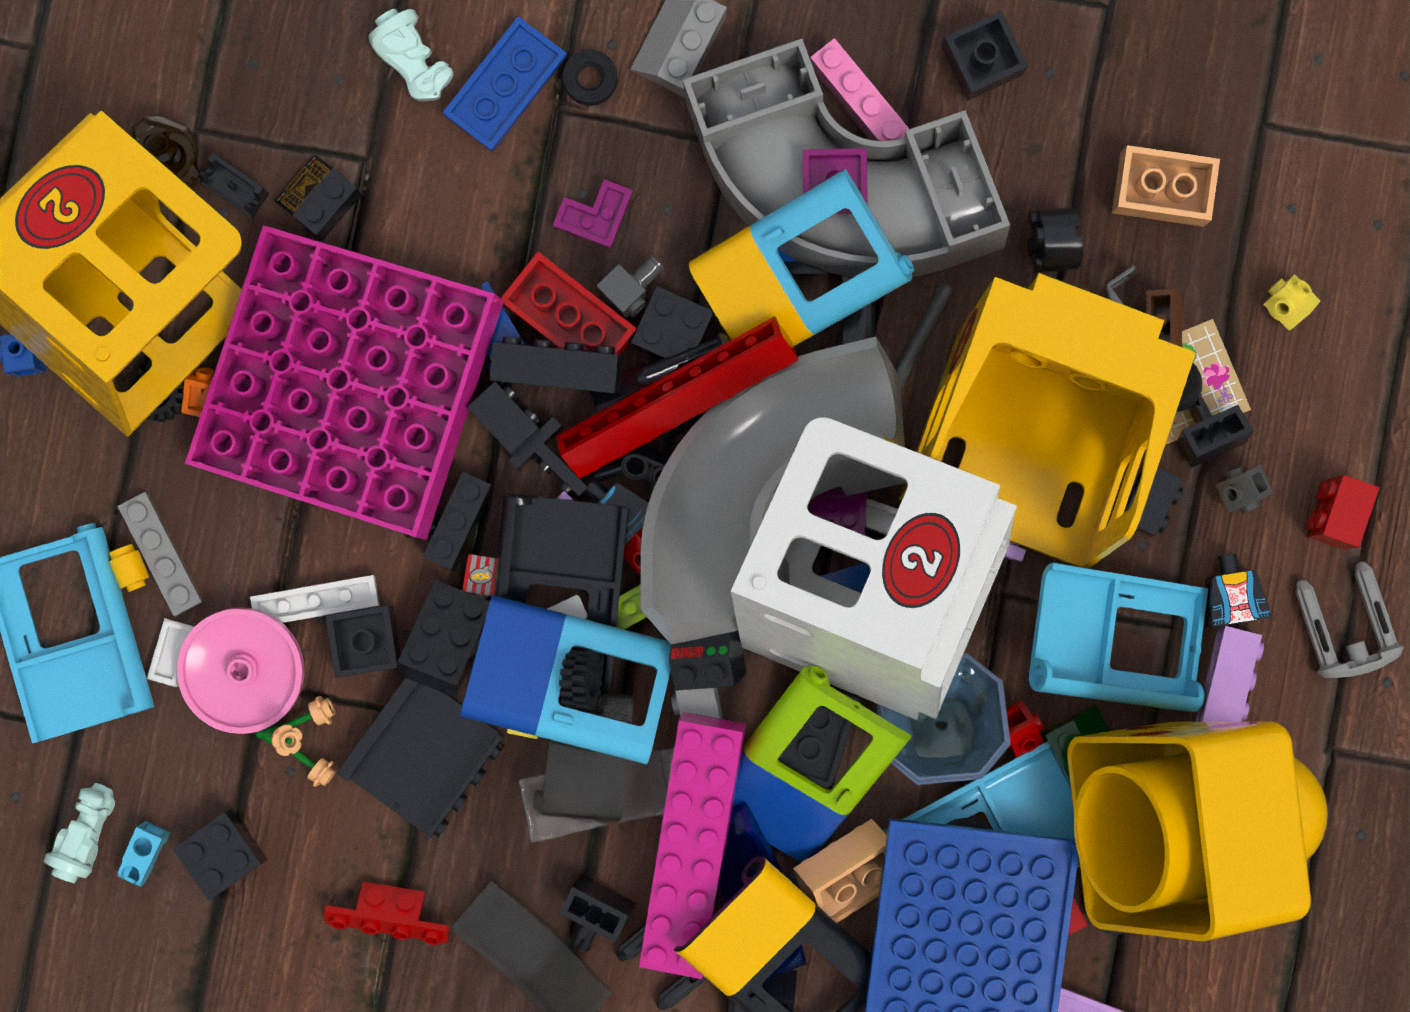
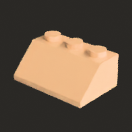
M870 819L839 840L830 843L817 854L802 861L801 864L793 868L802 892L836 923L877 898L880 892L887 835L873 819Z

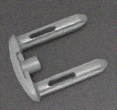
M1360 561L1355 565L1354 575L1379 646V651L1372 655L1368 654L1365 642L1361 641L1347 645L1346 649L1350 661L1342 664L1339 663L1313 586L1305 579H1301L1296 583L1295 594L1320 666L1317 674L1323 678H1343L1366 674L1396 660L1403 652L1404 645L1398 644L1373 569L1365 561ZM1374 603H1375V605H1376V608H1377V611H1378V614H1379V617H1380V620H1381V623H1382V626H1383V629H1384V633H1383V630H1382V627H1381V624H1380L1378 615H1377V613H1376V610H1375V607H1374ZM1314 621H1315L1316 624H1317V627H1318V630H1319V633H1320V636H1321V639H1322V642H1323V645H1324V648H1325V652L1323 651V648H1322V645H1321V642H1320V639H1319V636H1318V633H1317V630H1316Z

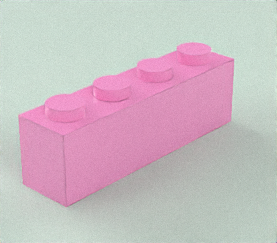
M835 38L810 57L816 76L869 140L891 141L905 137V131L909 130L908 126Z

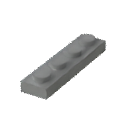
M144 492L119 505L118 508L173 616L177 617L204 603L149 493Z

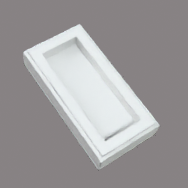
M167 618L164 619L147 679L179 687L177 680L178 655L184 640L195 626Z

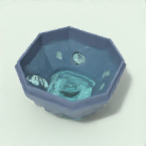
M964 653L936 719L920 712L916 720L877 704V714L912 736L891 764L917 785L982 779L1010 745L1003 681L968 653ZM937 721H944L948 727L940 731L936 728L935 724Z

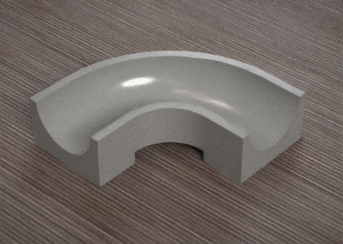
M803 39L683 79L687 109L707 164L724 197L748 226L803 194V150L867 148L868 207L880 224L894 251L902 256L907 255L914 266L912 277L947 269L1005 248L1010 223L966 110L906 130L905 137L901 139L874 141L858 137L841 127L826 109L823 102V92ZM833 214L778 247L779 251L801 263L825 272L847 277H855L878 263L877 254L853 214Z
M877 337L798 356L799 360L787 368L781 369L761 382L735 394L732 398L711 407L691 427L677 445L653 489L646 510L641 541V611L671 645L738 631L731 589L800 437L810 421L821 417L830 418L905 448L900 377ZM835 454L828 459L810 501L816 496L837 487H841L846 496L903 484L906 481L844 455ZM784 558L777 575L781 581L790 584L789 563Z

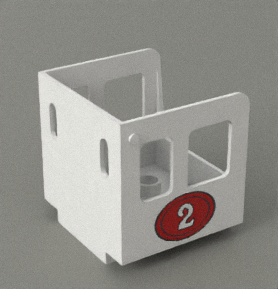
M821 417L810 421L800 437L731 589L742 648L797 671H801L807 665L818 666L827 673L831 685L916 720L920 712L936 719L1008 550L1017 505L998 498L999 484L833 419ZM832 455H844L906 481L908 488L899 509L868 498L866 500L865 528L886 536L885 538L874 540L814 516L808 511L807 507L828 459ZM821 546L862 561L870 567L871 572L862 593L814 574L812 566ZM784 558L789 563L790 584L781 581L777 575Z

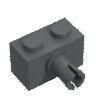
M652 255L633 274L628 273L618 264L596 285L599 295L625 320L630 316L635 319L647 307L645 305L647 300L645 287L664 270V267Z

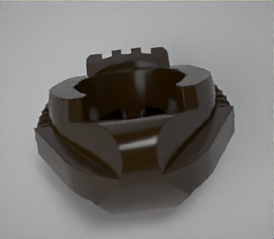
M150 115L142 118L130 128L128 134L191 190L198 185L199 173L195 168V159L198 157V150L196 149L198 147L196 146L197 143L195 142L194 135H192L187 126L165 116Z

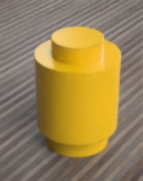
M133 544L109 553L111 558L109 564L120 589L126 587L128 592L146 586L144 580L150 576L139 550H135Z

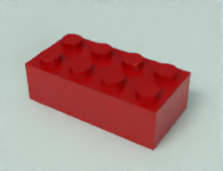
M540 252L535 254L501 297L504 300L502 306L543 338L553 341L552 345L555 347L564 348L565 342L584 344L583 350L596 351V345L615 347L614 353H622L630 344L637 331L636 327Z

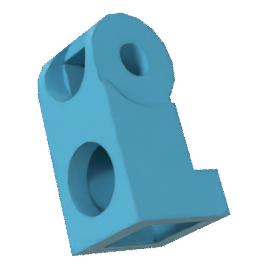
M147 821L138 825L122 858V864L117 876L142 887L152 872L154 863L171 832Z

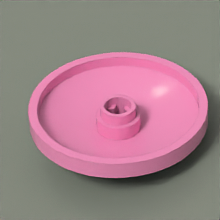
M244 607L230 608L208 616L190 631L178 655L177 680L186 704L203 722L224 732L245 734L272 726L294 706L304 682V660L296 638L280 620L257 609Z

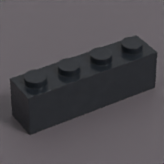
M503 336L502 341L493 342L490 380L607 393H617L620 391L623 354L614 353L615 347L596 345V351L583 350L584 344L565 342L564 348L553 347V341L534 339L533 344L521 343V337Z

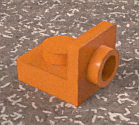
M197 368L185 378L181 413L200 417L215 373L213 369Z

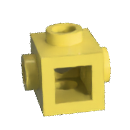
M1294 274L1286 282L1282 278L1268 290L1271 296L1263 305L1275 320L1280 321L1290 331L1316 308L1320 300L1312 292L1311 287Z

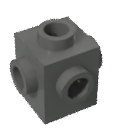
M1261 465L1246 471L1243 470L1242 466L1224 473L1225 480L1215 484L1219 491V498L1226 506L1228 513L1237 509H1241L1242 514L1260 506L1258 501L1274 493Z

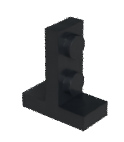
M552 417L508 461L520 471L538 455L540 458L536 462L548 474L554 471L562 479L558 485L570 497L576 493L581 498L588 487L546 446L563 429L562 425Z

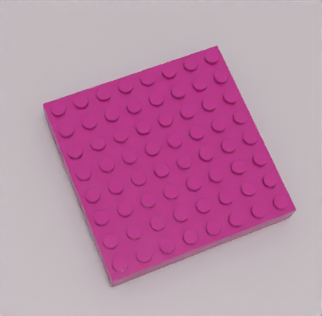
M263 225L185 464L427 540L469 410L467 407L471 404L504 300L491 292Z

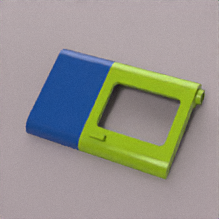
M810 665L804 666L742 747L730 821L797 861L802 862L818 853L912 736L865 708L859 702L852 700L831 687L828 675L822 668ZM819 706L829 708L873 736V739L830 790L824 789L778 760L782 752Z

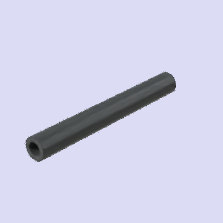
M939 284L895 367L900 377V389H902L954 291L946 284Z

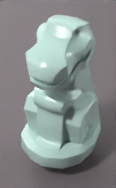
M396 9L387 11L375 20L378 27L368 36L372 49L385 63L404 78L411 98L416 101L438 100L441 97L442 90L453 79L452 68L448 67L449 64L444 61H438L430 67L427 66L425 60L431 56L432 51L429 47L423 45L421 36L415 28L419 18L415 10L407 9L400 13Z
M95 783L91 788L80 790L78 796L80 801L76 802L75 808L80 812L77 820H71L68 829L60 830L52 852L47 853L44 858V863L53 867L51 875L75 883L78 877L87 878L92 872L98 853L97 844L103 823L107 816L112 813L115 806L112 790L102 784Z

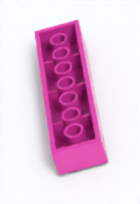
M683 712L679 719L641 951L640 968L698 979L703 977L700 972L673 949L677 945H685L715 915L746 723Z

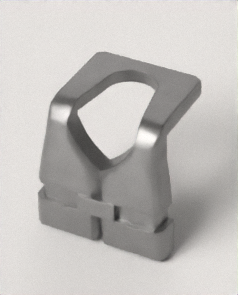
M1134 265L1107 284L1106 293L1109 300L1123 305L1113 290L1138 273Z

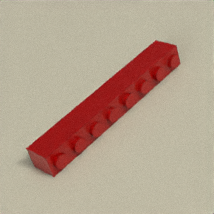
M774 316L556 436L560 455L579 479L589 473H593L602 466L623 457L626 453L649 443L661 434L678 427L685 421L704 413L709 408L732 398L735 394L798 361L793 343Z

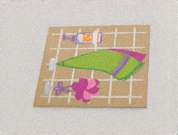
M1211 319L1182 331V348L1196 353L1193 364L1197 366L1202 376L1203 388L1201 394L1212 415H1216L1236 405H1239L1243 413L1250 411L1251 408L1214 320ZM1188 409L1176 412L1166 444L1178 440L1183 429L1195 424Z

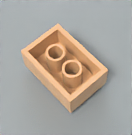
M1127 145L1120 153L1112 213L1204 227L1212 220L1220 159Z

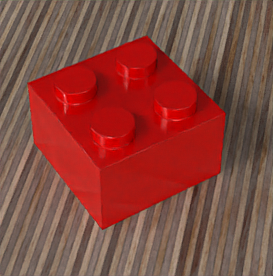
M1345 475L1327 478L1325 482H1321L1316 493V499L1319 500L1315 512L1312 511L1306 522V529H1309L1307 538L1339 549L1359 548L1380 487Z

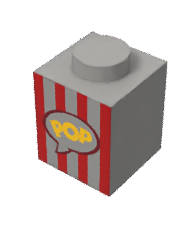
M468 554L462 591L470 592V594L488 600V596L494 595L497 558Z

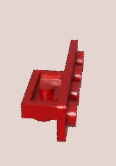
M363 881L356 910L329 905L324 907L325 923L336 929H347V927L360 929L362 932L371 935L380 932L391 934L394 938L401 940L409 938L422 939L423 942L431 945H439L449 941V926L419 921L425 899L424 891Z

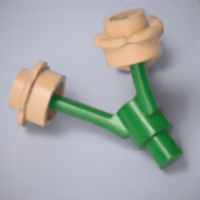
M317 696L314 701L308 704L309 713L281 723L279 726L272 725L257 731L256 736L272 744L278 754L282 756L293 755L311 769L307 778L314 782L313 786L317 787L322 784L325 787L336 773L332 769L334 762H328L321 758L315 764L299 752L302 733L295 727L311 719L318 726L324 723L328 725L332 723L331 717L335 715L332 702L329 698L323 699V697Z

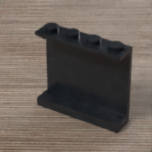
M405 678L336 774L346 781L351 779L426 834L424 837L426 840L432 838L433 835L439 838L450 823L445 818L452 809L458 812L467 800L468 796L464 794L470 784L476 786L487 772L482 768L487 760L491 758L494 761L505 747L501 743L505 736L488 723L460 717L463 705L448 694Z

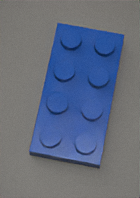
M518 16L446 107L443 115L489 151L493 152L568 55Z

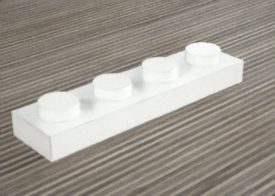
M375 575L250 597L252 609L266 612L282 623L380 606Z

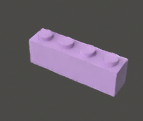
M1218 626L1203 687L1205 701L1197 712L1195 722H1241L1247 719L1249 703H1246L1248 692L1254 689L1257 674L1253 671L1256 660L1259 661L1264 650V643L1261 642L1262 635L1228 626Z

